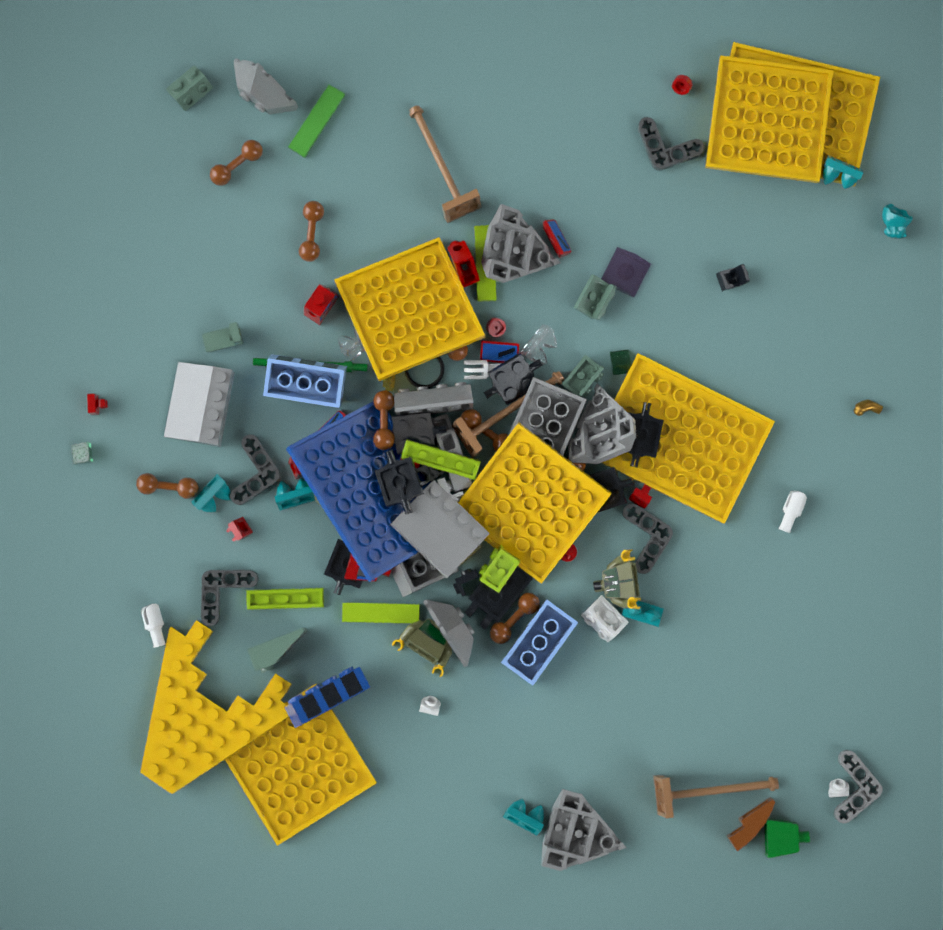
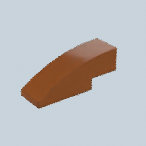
M769 797L738 818L742 825L726 835L736 851L747 845L764 826L775 805L774 799Z

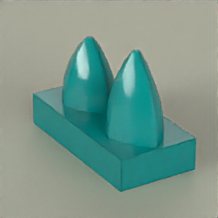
M828 155L823 170V181L827 185L843 172L841 182L843 188L847 189L853 186L858 179L861 180L864 172L862 169Z
M216 474L191 502L199 511L216 512V503L213 496L222 500H231V491L224 479Z
M303 479L298 481L294 491H292L288 484L281 481L278 485L276 496H274L280 511L315 501L314 493Z
M637 601V607H640V609L627 608L622 611L621 615L623 617L659 627L664 608Z
M523 799L512 803L505 811L503 818L537 836L544 826L542 824L544 820L543 806L540 805L533 808L526 815V805Z

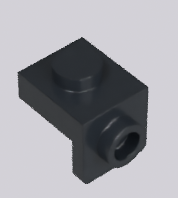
M744 264L716 273L722 292L741 287L750 282Z
M471 568L460 572L461 576L455 578L456 583L453 586L457 595L461 593L462 597L465 596L462 584L479 577L477 571H472Z

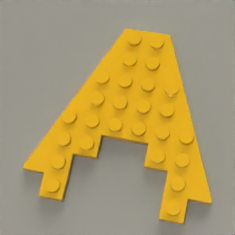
M197 620L186 636L173 627L169 628L140 773L171 794L176 793L289 717L284 708L287 704L282 699L292 684L276 673L255 705H252L238 695L228 711H226L197 691L207 673L192 663L213 633L211 629Z

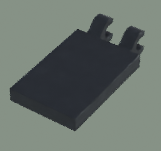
M517 566L499 593L481 582L468 598L472 603L464 614L470 618L478 607L483 610L487 615L479 626L485 630L493 619L497 623L501 620L532 581L533 577Z

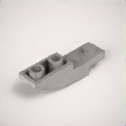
M448 414L433 418L432 422L435 426L446 425L447 433L435 435L439 449L463 456ZM447 472L454 493L469 489L472 485L470 478Z

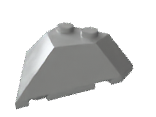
M237 58L234 60L237 88L241 98L247 102L251 100L255 103V108L262 113L266 111L268 114L296 111L298 109L296 101L285 94L286 91L263 69L260 63L255 64L246 60L240 61Z
M503 204L500 205L488 226L481 261L487 278L505 283L560 264L561 262L557 257H553L549 252V247L533 227L525 222L519 210Z
M598 384L594 388L596 392L592 401H588L576 427L578 431L574 439L571 438L568 444L569 461L572 463H602L631 451L636 438L635 419Z
M431 600L423 601L441 630L442 635L448 641L463 666H468L474 640L472 634L475 632L469 623L465 625L461 619L465 616L460 608L457 607L455 609L453 605Z
M562 789L553 805L544 836L541 866L562 871L570 866L582 864L605 856L610 852L626 848L582 794Z

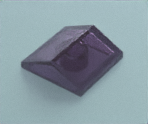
M617 247L601 279L608 284L617 286V290L634 298L651 263L635 253Z

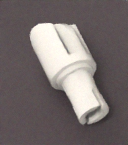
M464 360L466 365L481 364V367L464 368V372H481L482 374L464 375V380L487 379L489 377L488 371L500 364H489L487 360Z
M796 490L790 492L782 509L785 515L778 529L788 533L791 532L795 518L801 516L806 504L807 497L804 493Z
M151 604L143 607L141 614L145 630L150 631L153 647L166 645L161 629L164 622L159 605Z

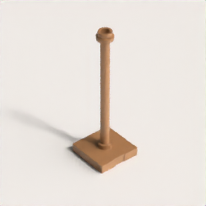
M419 105L412 107L409 110L410 117L416 119L454 198L442 204L446 222L449 223L481 208L480 195L477 189L462 196L460 195L422 116L423 109Z
M559 371L553 372L552 378L546 382L551 385L556 383L561 385L564 377ZM525 395L474 429H469L462 417L454 421L452 428H454L456 435L472 458L479 455L483 449L476 439L477 435L520 408Z
M663 775L653 776L657 814L664 818H674L673 799L767 788L770 791H775V789L779 788L778 779L772 776L767 781L672 791L669 777H664Z

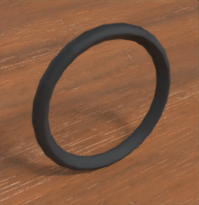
M437 357L441 367L440 374L437 380H435L431 384H417L411 379L408 370L404 371L407 380L417 388L427 386L428 388H432L436 386L443 378V360L441 359V357Z

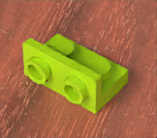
M502 545L498 549L494 548L489 556L491 560L488 564L484 563L478 572L480 574L479 581L498 593L520 563V559L504 550Z

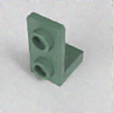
M237 322L230 323L228 328L202 334L206 352L244 344L239 324Z

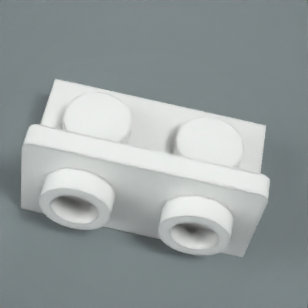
M602 595L581 615L586 624L592 626L598 632L599 637L606 642L615 638L629 623Z

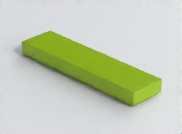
M489 225L474 226L476 269L480 281L477 282L478 302L497 301L496 280L486 277L481 264Z
M406 439L401 459L412 457L415 463L473 480L476 478L481 463L480 460Z
M324 588L246 590L247 610L324 607Z
M342 603V622L412 624L419 621L420 604Z

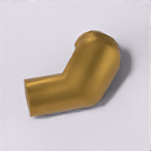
M866 399L855 405L854 413L857 416H862L864 412L870 410L880 414L883 406Z

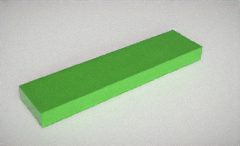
M329 84L288 148L305 158L344 99L345 94Z

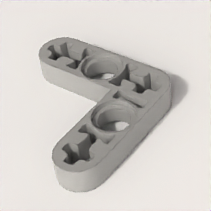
M843 750L838 756V761L859 788L834 809V817L840 823H848L882 794L883 790L881 784L858 756L850 750ZM844 755H851L852 757L850 758V760L856 766L852 768V766L848 762L844 763ZM857 769L865 771L863 779L859 780L856 778L855 772ZM868 781L871 785L877 786L875 788L877 792L875 794L869 793L870 787L867 784L862 786V783ZM856 796H860L863 799V804L860 807H855L853 804V799ZM849 803L850 807L853 808L855 811L852 812L851 810H849L846 813V818H839V816L841 815L839 811L841 809L843 811H846L849 808L848 806H846V804Z

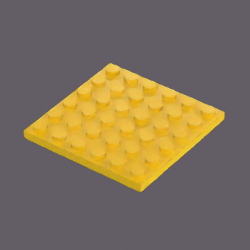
M720 55L705 168L819 183L833 70Z
M440 237L334 279L378 381L485 338L484 331Z
M518 423L458 503L490 533L484 539L487 543L497 549L502 545L504 550L520 559L518 566L542 584L612 493L521 423Z
M332 709L297 728L294 727L291 719L288 717L225 759L277 846L377 783Z

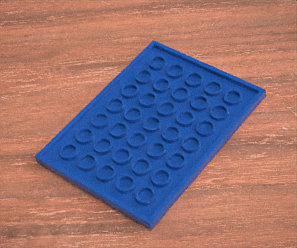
M373 401L286 448L368 582L419 553L390 525L404 511L403 505L397 504L389 508L386 507L375 470L389 463L385 454L386 451L393 450L396 460H400L401 455H397L395 443L387 450L378 449L374 445L373 436L380 429V411L375 408ZM388 412V429L392 431V417ZM418 472L419 480L425 481V476ZM430 483L422 486V489L424 490Z

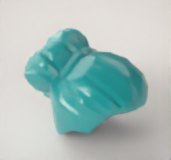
M887 204L882 211V219L886 224L885 235L898 239L907 237L906 227L912 222L913 217L909 216L906 210L898 209L893 204Z

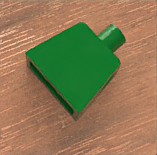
M768 818L764 824L765 856L768 858L798 853L799 843H810L809 831H799L798 824L795 822Z

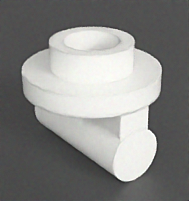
M434 696L424 697L421 701L419 712L438 716L441 703Z
M843 779L832 780L829 784V798L849 796V784Z

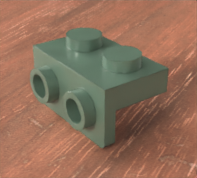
M194 65L166 90L181 108L187 111L212 90L213 86L206 76Z
M591 274L574 308L591 319L600 320L606 313L609 301L614 298L617 286L608 284L596 275Z
M584 355L561 385L575 395L586 397L592 390L590 385L594 381L597 383L604 375L602 373L604 367L599 366L587 355Z

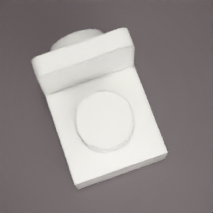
M445 478L437 480V483L456 502H459L461 496L464 495L463 491L451 495V492L454 490L450 481H446Z

